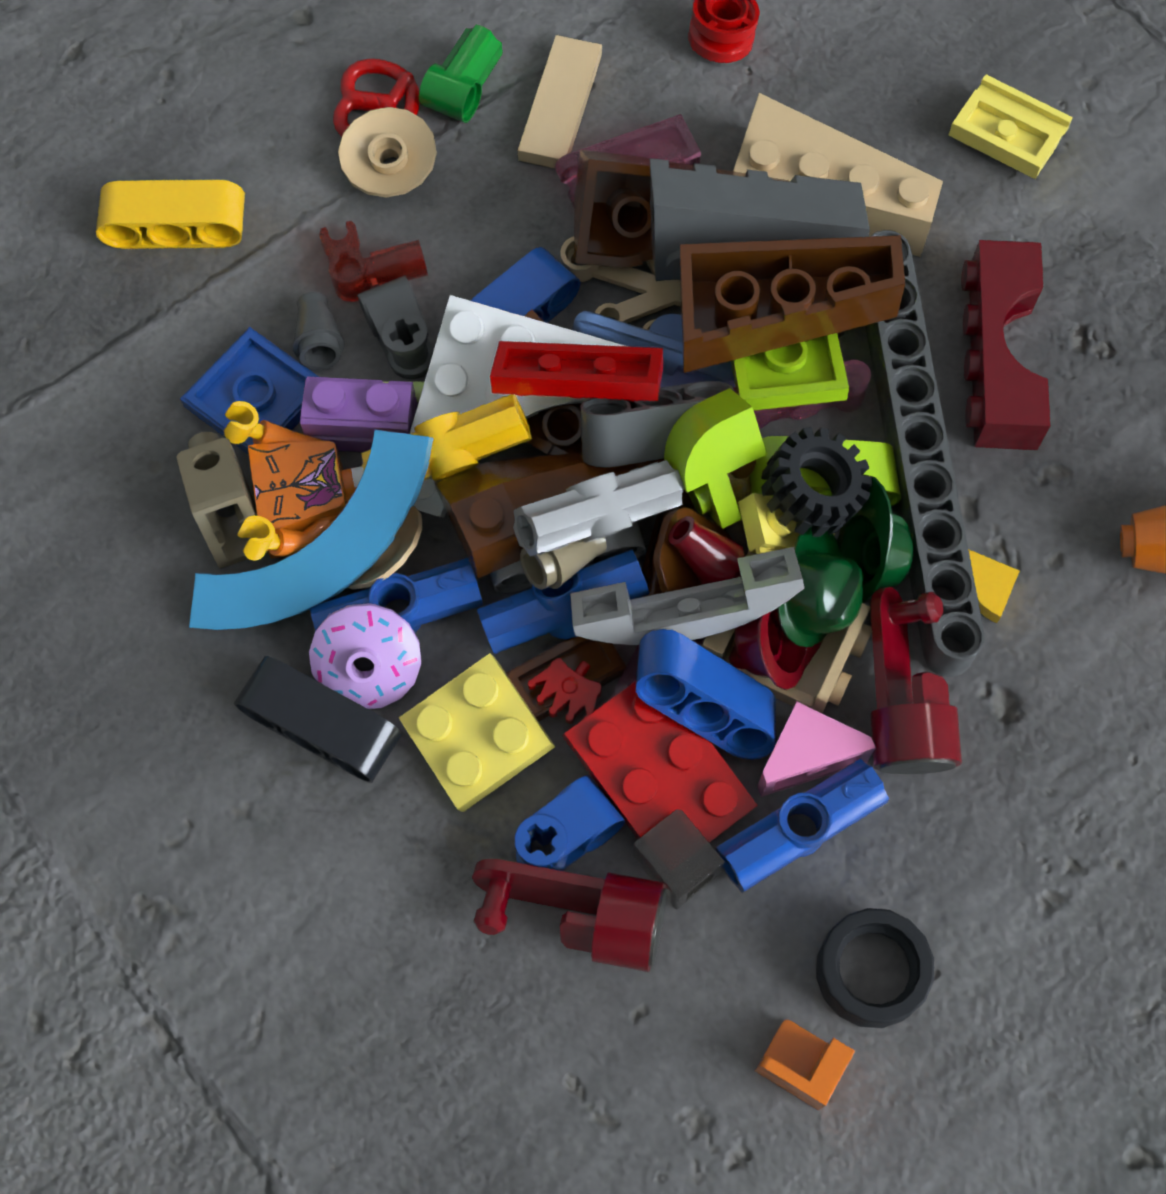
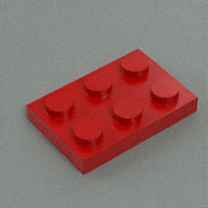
M635 681L565 732L562 737L602 792L625 819L629 829L662 874L668 875L758 805L714 745L643 702L635 691Z

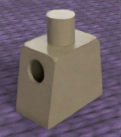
M213 432L198 433L189 440V449L181 451L176 458L192 515L219 569L248 559L243 549L250 538L242 539L238 537L237 533L247 517L257 516V510L248 482L230 440L223 437L219 438ZM233 505L236 513L231 517H221L217 514L216 510Z

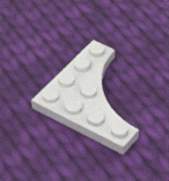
M450 295L410 434L415 432L414 428L417 425L434 417L451 412H460L462 414L482 404H488L503 396L510 395L494 394L491 390L490 374L499 341L605 346L625 345ZM516 395L527 419L537 415L538 412L556 406L572 403L579 404L593 399ZM431 478L423 481L414 506L419 511L445 517L447 511L434 484L441 480L433 481Z

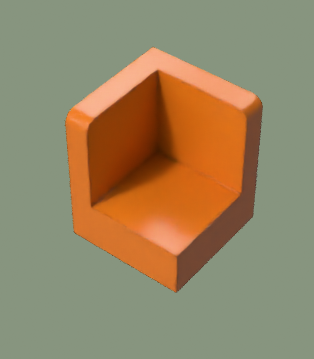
M784 1020L755 1072L813 1108L820 1110L827 1105L855 1050L835 1038H832L827 1043L794 1022Z

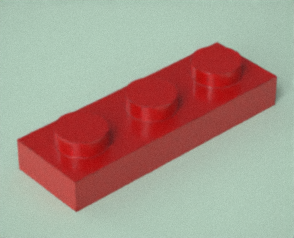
M499 341L490 374L491 390L494 394H515L518 396L536 395L575 399L598 398L627 401H658L663 372V348Z

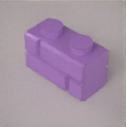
M307 376L300 416L303 433L323 441L336 443L338 451L355 452L371 450L375 430L410 434L418 406L413 382L389 381V383H383L382 380Z

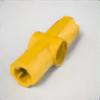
M514 394L503 396L488 404H482L462 414L460 412H451L434 417L417 425L414 428L415 432L411 433V435L434 438L424 481L431 478L433 481L448 478L476 467L479 464L478 460L532 439L524 410ZM371 450L361 453L363 470H365Z

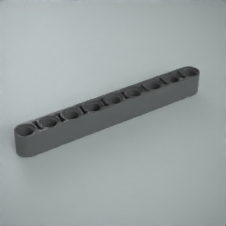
M882 230L875 232L871 236H895L901 234L895 231ZM901 235L905 287L898 316L865 325L885 440L886 443L893 446L901 494V499L897 503L898 514L908 524L913 542V558L909 570L913 599H917L921 593L934 592L932 587L935 586L945 587L955 596V600L940 598L943 603V614L938 622L925 624L923 621H917L923 656L927 666L933 672L944 677H955L968 670L984 644V629L911 247L908 240ZM892 350H901L908 356L898 355ZM899 395H909L918 402H907ZM917 441L927 449L917 450L912 448L907 442ZM915 489H927L936 498L926 499L920 496ZM924 537H935L941 540L946 548L935 549L925 542ZM953 637L963 644L965 652L955 653L948 650L941 638Z

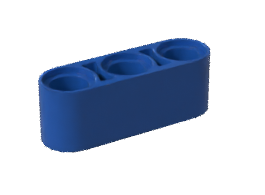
M538 247L527 253L470 301L525 316L532 309L548 323L573 301L580 289L581 282L548 250Z
M653 630L643 636L639 645L635 689L638 697L643 702L741 759H759L773 751L776 744V698L769 688L674 630Z

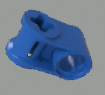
M590 775L583 776L569 784L551 802L529 818H526L518 826L515 833L517 863L563 871L586 853L605 844L624 826L626 821ZM537 840L543 846L551 842L552 853L547 856L540 850L531 853V842Z

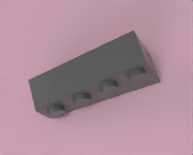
M650 158L651 239L655 281L680 280V244L869 237V221L862 185L859 182L795 175L790 182L773 180L768 177L766 171L747 169L746 175L743 177L717 174L716 166L694 163L692 171L669 168V160Z

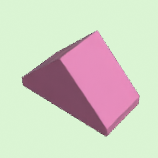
M796 702L760 777L757 787L761 797L837 773L860 758L867 763L876 748L872 737Z

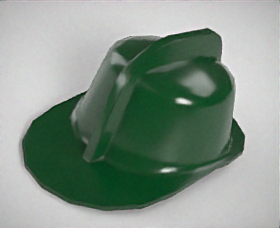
M871 476L872 486L867 490L870 493L868 500L840 528L837 540L842 556L853 559L861 568L863 577L862 603L870 600L874 591L880 588H894L898 586L909 572L913 558V542L910 528L901 516L892 513L886 490L874 476Z
M810 527L804 535L799 534L794 546L803 578L804 589L789 601L776 608L779 624L787 639L797 646L812 647L821 642L828 633L840 631L851 625L859 614L863 598L861 568L853 559L842 556L840 545L833 534L829 535L826 531L821 537H812Z

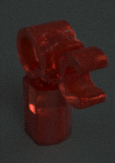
M352 221L346 222L348 233L340 240L331 239L326 227L320 228L319 236L324 252L328 256L331 281L337 296L344 301H358L357 294L371 289V286L382 285L404 275L408 281L428 276L419 240L370 252L371 257L363 258L359 250L360 240L357 229Z

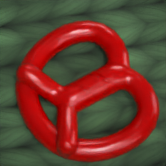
M363 59L349 65L341 78L340 90L342 99L334 110L333 123L335 130L342 137L343 133L350 126L348 115L352 110L370 111L386 107L398 108L397 105L404 95V109L417 115L420 105L419 88L414 75L403 67L382 59ZM366 74L385 75L397 81L389 94L355 89L356 80Z

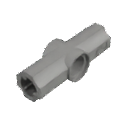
M667 460L636 468L618 476H615L614 472L607 473L567 488L565 493L515 509L513 529L519 546L523 547L530 557L538 554L542 555L584 539L585 543L609 536L632 527L633 522L683 505L682 492L684 485L678 470L673 469Z

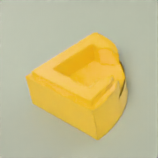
M969 550L980 613L987 619L997 623L1002 616L1020 570Z

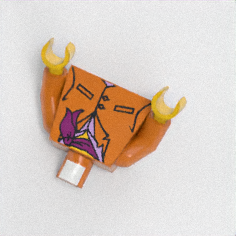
M236 401L230 405L225 413L226 418L234 421H230L224 429V435L234 444L243 443L248 437L253 438L254 444L248 445L257 510V516H249L244 520L237 535L242 539L250 538L243 549L245 556L249 560L261 559L266 551H268L271 559L281 556L289 557L313 542L339 516L364 473L363 467L359 466L343 470L336 443L298 433L266 420L258 423L259 416L256 409L247 402Z

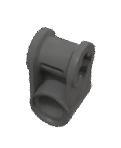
M404 275L357 294L367 323L374 337L378 338L394 373L406 379L420 378L427 374L433 355V347L428 339L429 333L426 322L406 276Z

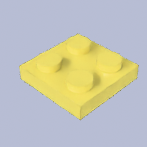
M491 653L399 717V720L455 807L461 812H465L555 748L543 727Z

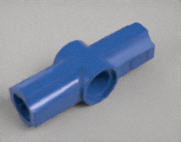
M632 549L580 569L557 589L547 587L541 590L532 584L531 589L481 607L477 611L492 651L496 654L548 633L559 639L577 637L573 629L570 593L626 582L629 597L632 600L649 595V589Z
M465 558L410 576L393 573L385 580H383L384 578L377 579L369 589L318 604L310 608L316 630L329 614L347 605L372 603L386 607L389 602L395 599H404L410 602L409 606L397 614L405 619L412 627L414 633H416L423 624L483 606L472 566L469 559Z
M860 758L807 792L790 796L781 808L717 846L715 853L731 882L743 893L796 859L813 854L820 848L822 843L888 803L889 797L886 794L882 780L873 767L867 765ZM794 814H804L810 817L816 826V834L809 837H801L795 834L790 829L787 818Z

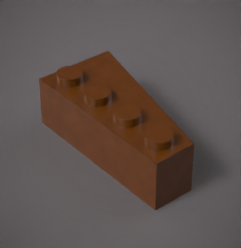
M901 235L680 244L683 373L897 317L905 287Z

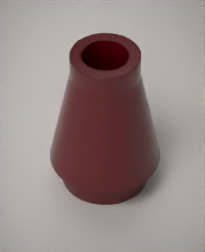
M691 516L680 519L672 527L668 536L669 542L679 551L702 585L741 577L737 558L745 556L744 549L740 544L701 525Z

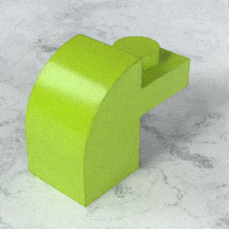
M728 388L695 404L682 414L671 429L665 445L664 460H667L673 469L678 470L684 490L689 494L697 512L700 515L708 513L722 529L742 520L727 473L767 455L753 407L731 388Z

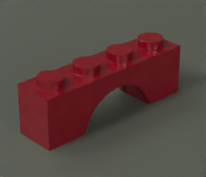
M979 240L972 260L964 261L961 275L962 291H969L970 304H966L963 314V334L971 336V349L967 350L964 361L965 381H972L973 396H969L966 403V427L974 428V447L1038 450L1051 427L1048 379L1026 369L1014 358L1004 338V327L1018 318L1030 315L1044 287L1042 246L1040 242Z

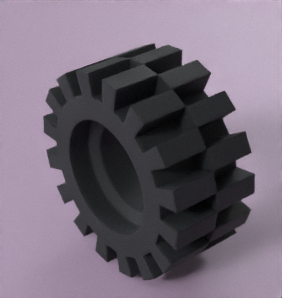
M812 427L803 428L799 434L796 431L792 433L766 463L767 466L762 471L761 479L767 480L761 487L762 495H773L772 499L766 504L771 513L780 508L784 514L778 520L779 522L787 526L791 520L795 521L797 524L794 532L802 535L811 527L812 537H821L826 531L831 535L843 527L866 503L870 496L867 490L872 486V477L863 476L869 469L866 459L858 462L855 459L860 450L855 444L847 450L842 445L846 437L840 433H837L832 440L829 439V429L820 427L815 434H813ZM800 468L810 469L822 476L829 485L832 496L822 495L809 487L801 475Z

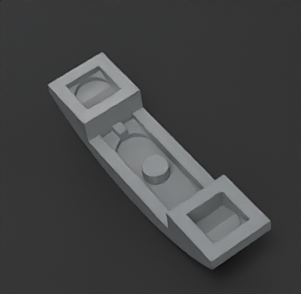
M794 547L737 558L741 577L630 600L626 582L570 593L575 636L613 644L640 645V640L643 636L653 630H674L691 640L737 628L775 610L804 589L803 578Z

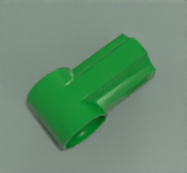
M476 24L471 29L466 28L442 66L435 63L427 70L420 86V104L461 122H469L480 103L482 86L503 54L502 42L495 38L491 30Z

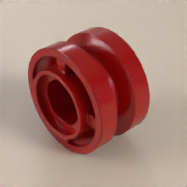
M694 0L691 14L692 19L688 32V41L692 49L701 57L718 63H732L746 57L752 50L755 30L758 25L760 10L755 0Z

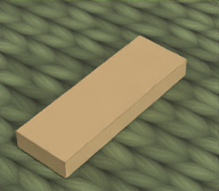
M555 36L518 147V161L566 170L601 60L602 44Z

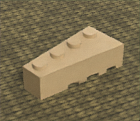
M761 93L758 95L733 170L740 173H746L747 169L766 171L768 177L789 181L795 175L859 182L862 185L869 221V237L875 232L882 230L895 231L908 240L912 255L921 257L943 184L942 180Z

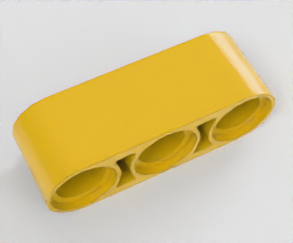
M227 180L108 182L103 185L100 192L96 236L104 244L121 249L232 247L239 244L242 240L245 192L240 186Z

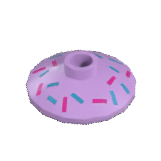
M372 603L347 605L329 614L315 630L309 650L311 673L316 681L367 709L383 708L400 700L415 684L421 666L420 642L410 624L392 609ZM359 657H366L373 662L374 667L369 671H361L355 667L353 661Z

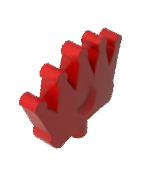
M557 658L552 661L548 668L528 681V688L530 690H535L536 686L544 685L541 694L537 696L538 705H544L546 700L555 696L553 705L549 708L550 717L555 718L558 712L569 705V713L566 714V722L568 724H572L574 718L584 709L586 711L584 718L593 713L597 699L601 696L602 692L599 682L584 677L591 668L585 661H581L576 670L573 671L561 658Z

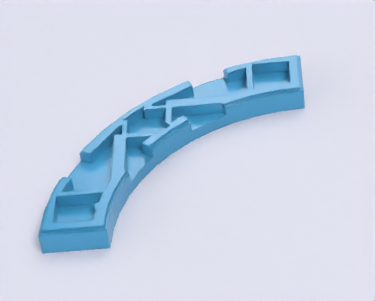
M375 430L371 452L354 494L339 516L313 542L297 553L275 564L257 570L233 574L195 573L189 628L212 630L241 629L274 623L305 613L310 608L329 601L352 585L376 563L396 538L394 536L406 519L410 508L414 506L428 469L434 438Z

